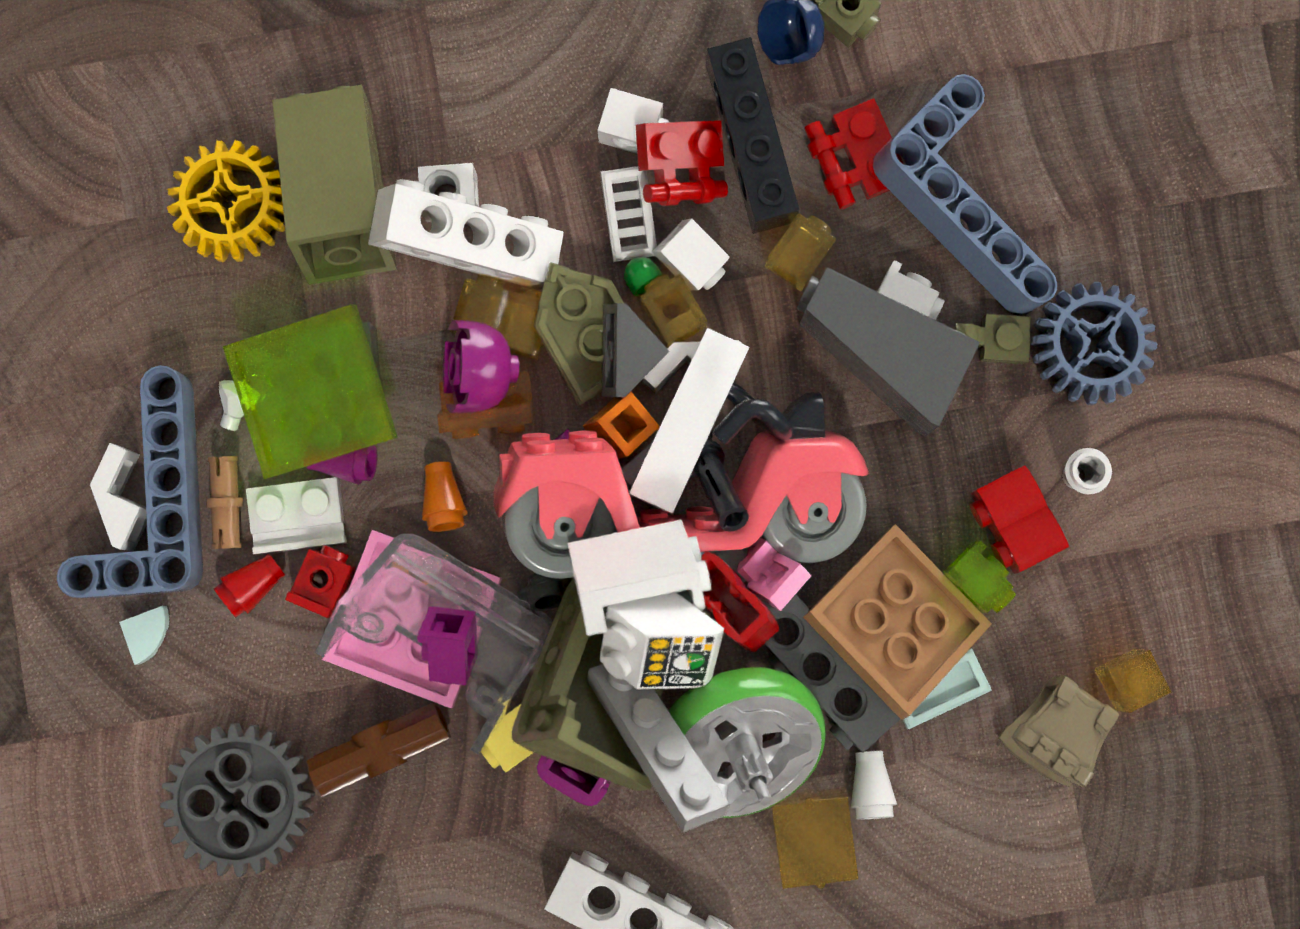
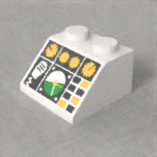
M671 592L608 606L605 622L607 632H604L600 661L612 676L617 679H624L636 689L699 688L705 686L712 679L724 628L678 593Z

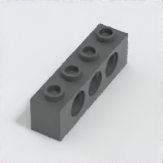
M796 594L781 611L760 599L771 610L776 620L788 618L795 624L797 630L795 639L787 645L778 644L773 637L764 644L772 653L767 662L773 669L792 675L811 691L821 710L834 722L829 731L847 751L854 745L859 751L864 753L895 725L900 718L803 618L810 609ZM818 652L827 661V671L819 679H810L803 671V662L809 654ZM843 688H852L858 696L857 707L848 714L839 713L834 704L836 694Z

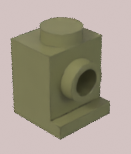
M812 0L819 7L825 22L824 28L848 48L858 37L863 41L866 40L881 21L877 15L882 3L878 0H846L856 8L854 11H848L843 7L842 2L845 0Z

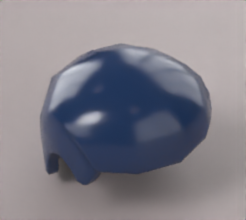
M768 0L763 5L758 16L757 34L761 48L770 61L776 65L806 62L815 57L816 53L821 50L824 42L825 22L818 5L811 0Z

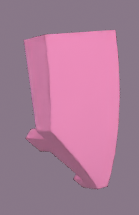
M759 538L755 543L747 547V556L738 563L737 571L748 582L747 587L754 595L781 611L811 575L800 563L778 553L766 540Z

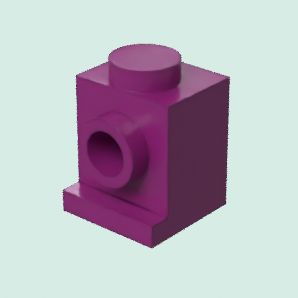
M430 606L417 634L418 643H422V660L428 661L429 681L441 682L443 684L467 685L478 656L476 611Z

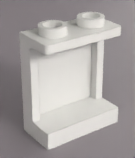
M682 520L568 543L587 636L607 632L603 607L688 589L692 604L699 610L705 609L703 591L711 590L707 565L705 561L701 560L697 537L687 536Z

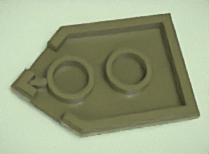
M550 262L533 326L576 403L582 405L602 392L603 305L624 302L612 280L585 274Z

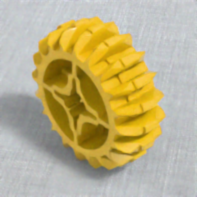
M216 140L215 153L211 154L205 146H199L198 150L201 159L195 162L189 156L184 157V163L189 169L186 173L173 171V177L181 185L180 187L167 189L168 195L178 200L167 206L168 213L172 216L178 217L172 226L178 233H185L183 242L187 246L193 247L197 245V252L203 257H208L213 252L214 258L219 262H225L229 253H231L235 261L243 262L245 257L244 249H248L255 257L260 256L261 249L258 243L262 240L269 246H275V240L269 233L272 229L284 232L285 225L277 219L278 216H284L283 202H281L279 170H274L276 162L270 155L261 158L262 151L257 146L252 145L246 151L244 144L237 140L233 142L230 150H228L223 141ZM232 170H244L258 176L262 187L253 189L250 185L239 186ZM214 177L212 187L208 191L201 193L205 184ZM232 192L237 197V201H231L234 205L227 210L222 206V203L227 201L226 197L231 195ZM260 209L256 218L245 227L247 215L252 211ZM207 214L209 217H220L221 223L227 229V234H216L205 230L198 215Z

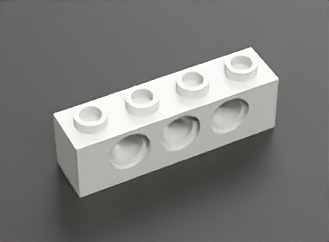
M396 180V184L378 189L369 245L534 289L543 287L549 263L558 264L564 232L549 228L548 221L534 216H522L521 219L507 216L508 209L492 204H482L481 208L466 204L467 198L456 193L440 192L439 196L424 192L423 184L411 180ZM422 211L426 212L431 219L432 227L430 232H427L421 224L420 217ZM465 223L473 231V241L471 244L464 237L463 228ZM507 235L513 241L514 250L512 255L505 246Z
M585 850L581 856L572 852L544 910L581 929H638L632 924L630 917L639 908H648L656 914L657 922L650 929H734L725 921L709 915L706 921L690 913L692 906L672 894L667 893L665 899L649 892L650 884L634 874L625 872L622 878L606 869L609 864L606 860ZM598 886L608 887L613 891L616 900L608 908H597L589 899L590 891Z

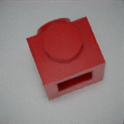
M323 545L320 552L309 549L291 591H288L285 600L323 617L336 618L357 567L346 563L349 557L348 554L330 546ZM320 570L325 571L328 575V582L322 588H318L313 581L316 572Z

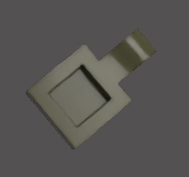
M985 314L982 316L981 327L964 323H956L955 327H951L980 342L978 348H980V361L1011 364H1026L1029 362L1031 317Z

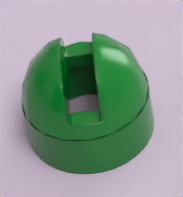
M645 257L632 259L627 264L624 273L626 285L634 296H639L649 291L664 277L658 266L651 259Z

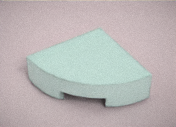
M160 606L119 622L134 665H140L151 659L161 646L169 627V611L167 606Z

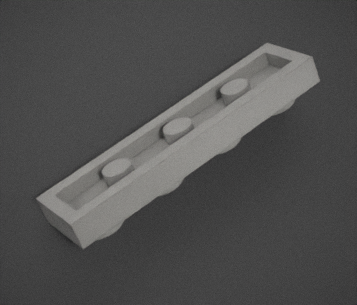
M604 664L590 668L586 681L681 831H688L725 816L729 807L728 801L655 690L634 688L624 679L621 680L612 676Z

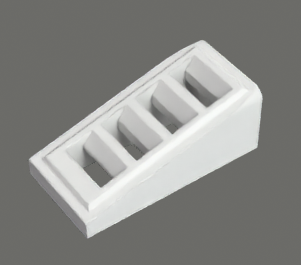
M638 166L601 171V186L613 262L631 260L637 257L655 256L652 253L657 247L651 203L645 202L643 198V187L648 184L647 171H639ZM637 181L638 190L613 193L612 184ZM640 199V208L615 210V202ZM636 217L643 218L642 226L618 229L617 220ZM645 235L646 243L623 247L620 245V238Z

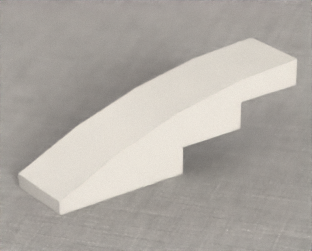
M707 328L629 495L673 514L749 350L748 346Z

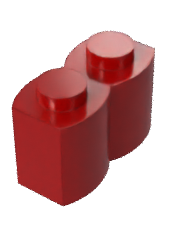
M1026 465L971 493L974 502L969 504L971 512L981 528L988 526L993 533L996 543L992 544L991 548L1003 569L1010 567L1014 574L1020 573L1069 547L1059 523L1047 506L1039 486Z
M706 551L701 555V560L706 562L711 590L703 591L705 608L713 613L716 622L724 628L723 632L743 648L756 652L779 631L777 620L771 610L757 596L747 590L740 576L724 560Z

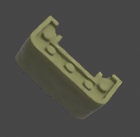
M573 578L563 594L512 728V740L529 751L631 790H651L652 783L586 681L589 669L603 664L600 661L604 632L587 636L575 579ZM608 606L603 607L605 622ZM701 610L703 613L710 617V614L708 612H706L705 610ZM654 689L659 698H661L664 689Z

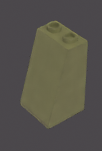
M362 85L338 86L332 90L310 94L297 93L287 98L272 100L286 241L308 285L397 270L394 251L368 244L378 189L384 188L371 108Z

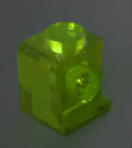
M981 540L972 542L942 573L981 613H988L991 609L998 613L1016 596V593L1012 590L1014 586L1006 579L1009 571L994 556L989 554L985 558L981 554L987 547Z

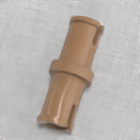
M238 456L208 457L211 498L206 499V508H211V549L242 547V543H240L239 507L244 506L243 497H239Z

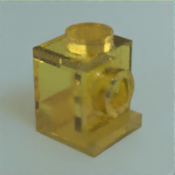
M667 274L662 275L644 287L646 293L640 296L641 304L667 349L674 342H684L707 328L708 320L681 274L671 279ZM668 304H675L679 307L680 314L675 318H668L663 314V308Z

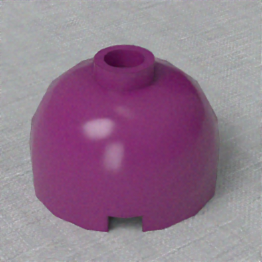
M453 320L448 330L457 331L454 342L445 341L443 355L444 393L453 394L454 404H446L447 410L450 413L459 414L485 412L498 405L506 396L509 383L517 382L519 376L518 356L510 354L508 341L501 332L488 324L468 320Z

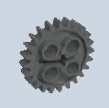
M240 723L230 724L228 737L220 726L212 728V742L204 735L194 737L197 751L188 747L180 749L179 753L186 763L169 765L168 769L177 776V780L162 784L163 789L173 793V799L160 803V807L173 810L174 816L167 819L163 825L164 827L177 826L180 831L174 836L171 843L178 844L186 840L189 846L183 857L188 859L197 853L201 854L199 869L201 870L209 867L214 861L217 862V876L226 874L230 866L233 865L236 876L242 877L247 872L248 863H250L256 874L261 873L265 870V857L273 865L280 863L283 860L279 847L287 852L294 851L297 846L290 835L303 836L308 831L304 825L298 822L299 818H308L314 814L313 810L302 806L304 800L315 796V791L302 789L301 783L310 778L309 773H298L296 769L303 761L304 756L300 755L290 759L286 755L292 745L290 740L279 746L274 745L277 734L275 730L268 731L262 739L259 738L260 730L258 724L250 725L245 735H243ZM232 754L241 756L246 763V772L241 779L232 776L228 770V760ZM208 771H213L216 778L224 786L213 782L207 775ZM266 785L275 787L280 793L281 801L277 809H270L262 802L261 794ZM201 789L207 790L214 797V809L210 814L201 811L197 805V795ZM242 790L245 794L241 800L244 806L236 809L232 805L235 800V796L232 793ZM253 813L264 817L269 822V827H262L261 822ZM234 821H240L247 826L249 839L246 844H239L231 837L230 829Z

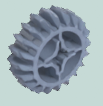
M1101 282L1091 284L1088 292L1082 283L1076 284L1072 287V296L1065 290H1062L1055 296L1057 304L1048 302L1042 308L1048 318H1038L1034 322V327L1044 334L1032 337L1031 345L1042 347L1044 351L1034 355L1032 358L1033 362L1039 364L1046 361L1048 368L1040 373V377L1042 380H1045L1054 375L1058 379L1052 387L1055 393L1061 392L1066 386L1070 387L1068 400L1071 402L1077 401L1083 391L1086 404L1091 406L1097 403L1099 395L1105 404L1116 400V392L1122 397L1128 396L1132 393L1130 383L1140 385L1146 379L1140 369L1148 370L1154 365V361L1144 353L1157 349L1158 344L1156 342L1145 340L1146 335L1155 331V325H1142L1140 321L1148 313V309L1143 307L1134 312L1130 306L1135 301V295L1129 294L1124 299L1119 300V286H1111L1104 295ZM1089 309L1107 314V316L1099 324H1091L1083 318L1078 321L1070 313ZM1119 326L1126 340L1125 357L1123 356L1125 351L1117 345L1115 339ZM1061 329L1065 331L1064 337L1068 339L1073 348L1072 356L1068 362L1061 350ZM1104 330L1098 338L1099 342L1096 345L1098 350L1083 358L1089 350L1090 337ZM1089 363H1096L1104 369L1110 367L1117 373L1110 378L1095 379L1080 374V371Z

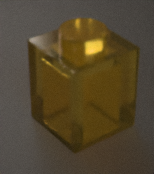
M799 213L767 257L765 267L802 292L835 244L836 238L830 235L832 229L815 216L810 215L807 219Z
M1134 649L1095 668L1116 711L1131 713L1172 693L1151 650Z

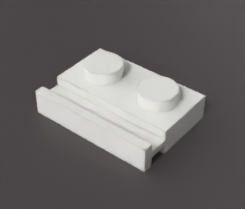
M332 477L246 489L254 555L347 543L344 531L345 521L340 478Z

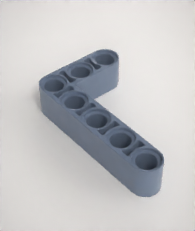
M966 74L957 75L933 95L877 152L873 161L874 172L878 179L1006 310L1016 315L1027 314L1054 297L1057 291L1055 275L937 153L984 103L985 94L979 81ZM952 97H953L955 100H957V102L959 103L960 107H959L957 104H955V102L953 101ZM924 125L930 128L933 136L926 131ZM896 153L902 156L906 165L899 162ZM928 186L934 189L938 198L930 193ZM960 218L966 222L969 231L963 227ZM992 251L998 255L1001 264L995 260ZM1024 283L1030 288L1032 296L1026 291Z
M159 365L149 369L142 377L140 385L148 551L83 555L68 558L58 569L57 582L62 592L70 597L106 598L184 592L197 586L202 578L203 558L194 390L187 376L168 366ZM173 378L176 384L175 392L168 399L162 400L159 395V387L166 379ZM175 423L178 428L177 438L173 443L165 446L161 439L162 431L168 424ZM176 467L180 473V482L175 489L167 491L163 482L164 476L167 471ZM179 513L182 517L183 526L180 533L171 537L166 530V521L172 514ZM179 558L184 563L185 574L179 582L174 583L169 578L168 568L172 561ZM130 562H134L139 570L138 579L132 586H128L123 579V570ZM87 565L92 571L93 578L90 586L84 590L80 587L77 578L79 571Z

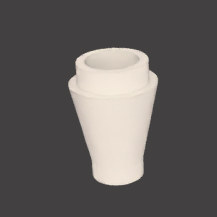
M1083 448L1074 452L1069 457L1062 477L1068 487L1083 494H1095L1102 491L1109 484L1112 468L1108 458L1102 452L1093 448ZM1077 467L1083 469L1085 473L1084 481L1079 478L1080 472Z
M883 751L855 753L856 767L851 808H855L856 820L894 817L893 806L897 805L884 763Z

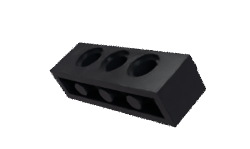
M749 37L708 48L706 68L720 119L722 120L723 130L752 234L796 223L800 209L752 38Z

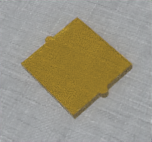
M807 797L805 802L772 806L783 889L816 885L819 889L825 887V883L859 879L848 797L814 801L812 797Z

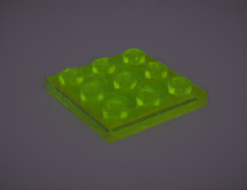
M350 304L223 346L264 479L273 478L398 438L357 305Z

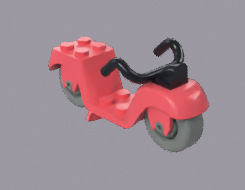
M733 382L726 399L730 400L736 407L712 433L722 443L727 445L750 419L766 430L758 433L751 441L732 481L743 507L749 514L748 521L742 528L731 532L723 530L718 523V518L713 508L704 506L687 508L686 514L668 515V512L662 509H648L641 511L640 517H636L616 451L604 438H597V432L595 431L569 432V439L550 440V434L529 433L522 435V441L512 442L507 454H499V476L494 487L493 506L497 516H502L504 534L516 558L531 571L549 578L574 577L568 548L569 542L682 520L688 537H697L700 552L744 549L755 543L762 536L778 553L794 561L816 563L829 560L841 554L859 535L865 521L867 504L865 491L858 476H867L869 471L862 454L852 441L839 433L825 430L824 403L821 393H806L792 401L785 411L781 413L768 401L753 398L746 390Z

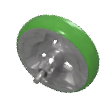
M744 667L713 675L712 679L705 686L690 688L668 710L729 803L726 815L720 818H734L754 814L783 801L800 788L810 777L819 763L824 750L826 739L825 720L816 698L803 683L779 670L763 667ZM778 732L773 739L762 742L763 734ZM722 762L731 763L723 772H718Z

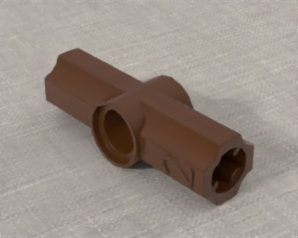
M433 702L392 722L388 719L351 736L352 740L313 756V758L306 761L309 769L308 773L314 787L323 797L367 776L369 779L406 763V758L444 743L445 740L451 738L448 724L437 703Z

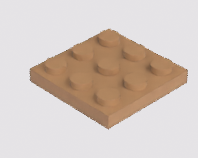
M896 524L889 528L803 616L901 720L909 717L992 625Z

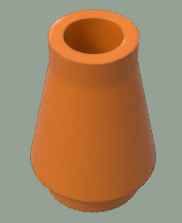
M445 461L427 464L424 466L425 487L422 520L427 521L428 530L433 532L450 531L463 527L465 525L464 516L468 512L453 475L452 464Z

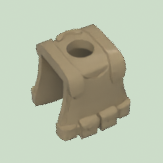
M1066 675L1053 676L1044 683L1028 708L1013 722L1005 726L998 739L1014 757L1043 777L1070 787L1072 783L1086 787L1094 775L1093 770L1101 746L1110 729L1116 723L1119 713L1108 704L1104 705L1078 687L1077 683Z

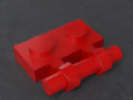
M875 98L834 114L832 123L837 132L835 134L826 135L820 121L810 123L804 128L810 141L807 145L812 159H818L826 177L823 184L828 195H834L840 210L856 203L850 188L859 184L867 200L890 191L878 179L873 168V161L877 152L892 138ZM844 148L853 169L843 172L834 152ZM896 153V157L899 160V162L904 164L900 155Z
M722 120L644 123L636 125L639 171L654 170L655 184H646L643 187L645 202H658L661 206H676L680 201L692 200L696 204L711 203L714 198H725L727 196V182L725 180H713L710 177V167L724 166ZM688 168L689 182H679L676 179L675 169Z

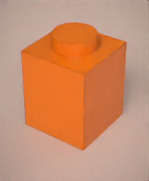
M632 392L626 397H614L583 425L586 431L597 432V438H604L616 451L618 459L629 456L660 428Z

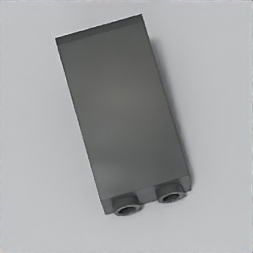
M828 267L821 280L814 276L811 277L797 307V310L804 313L799 325L910 427L923 436L928 435L940 426L980 344L979 341Z

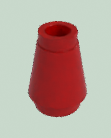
M267 554L262 559L260 558L221 577L222 583L216 586L214 591L236 618L244 611L249 614L285 574L271 555Z

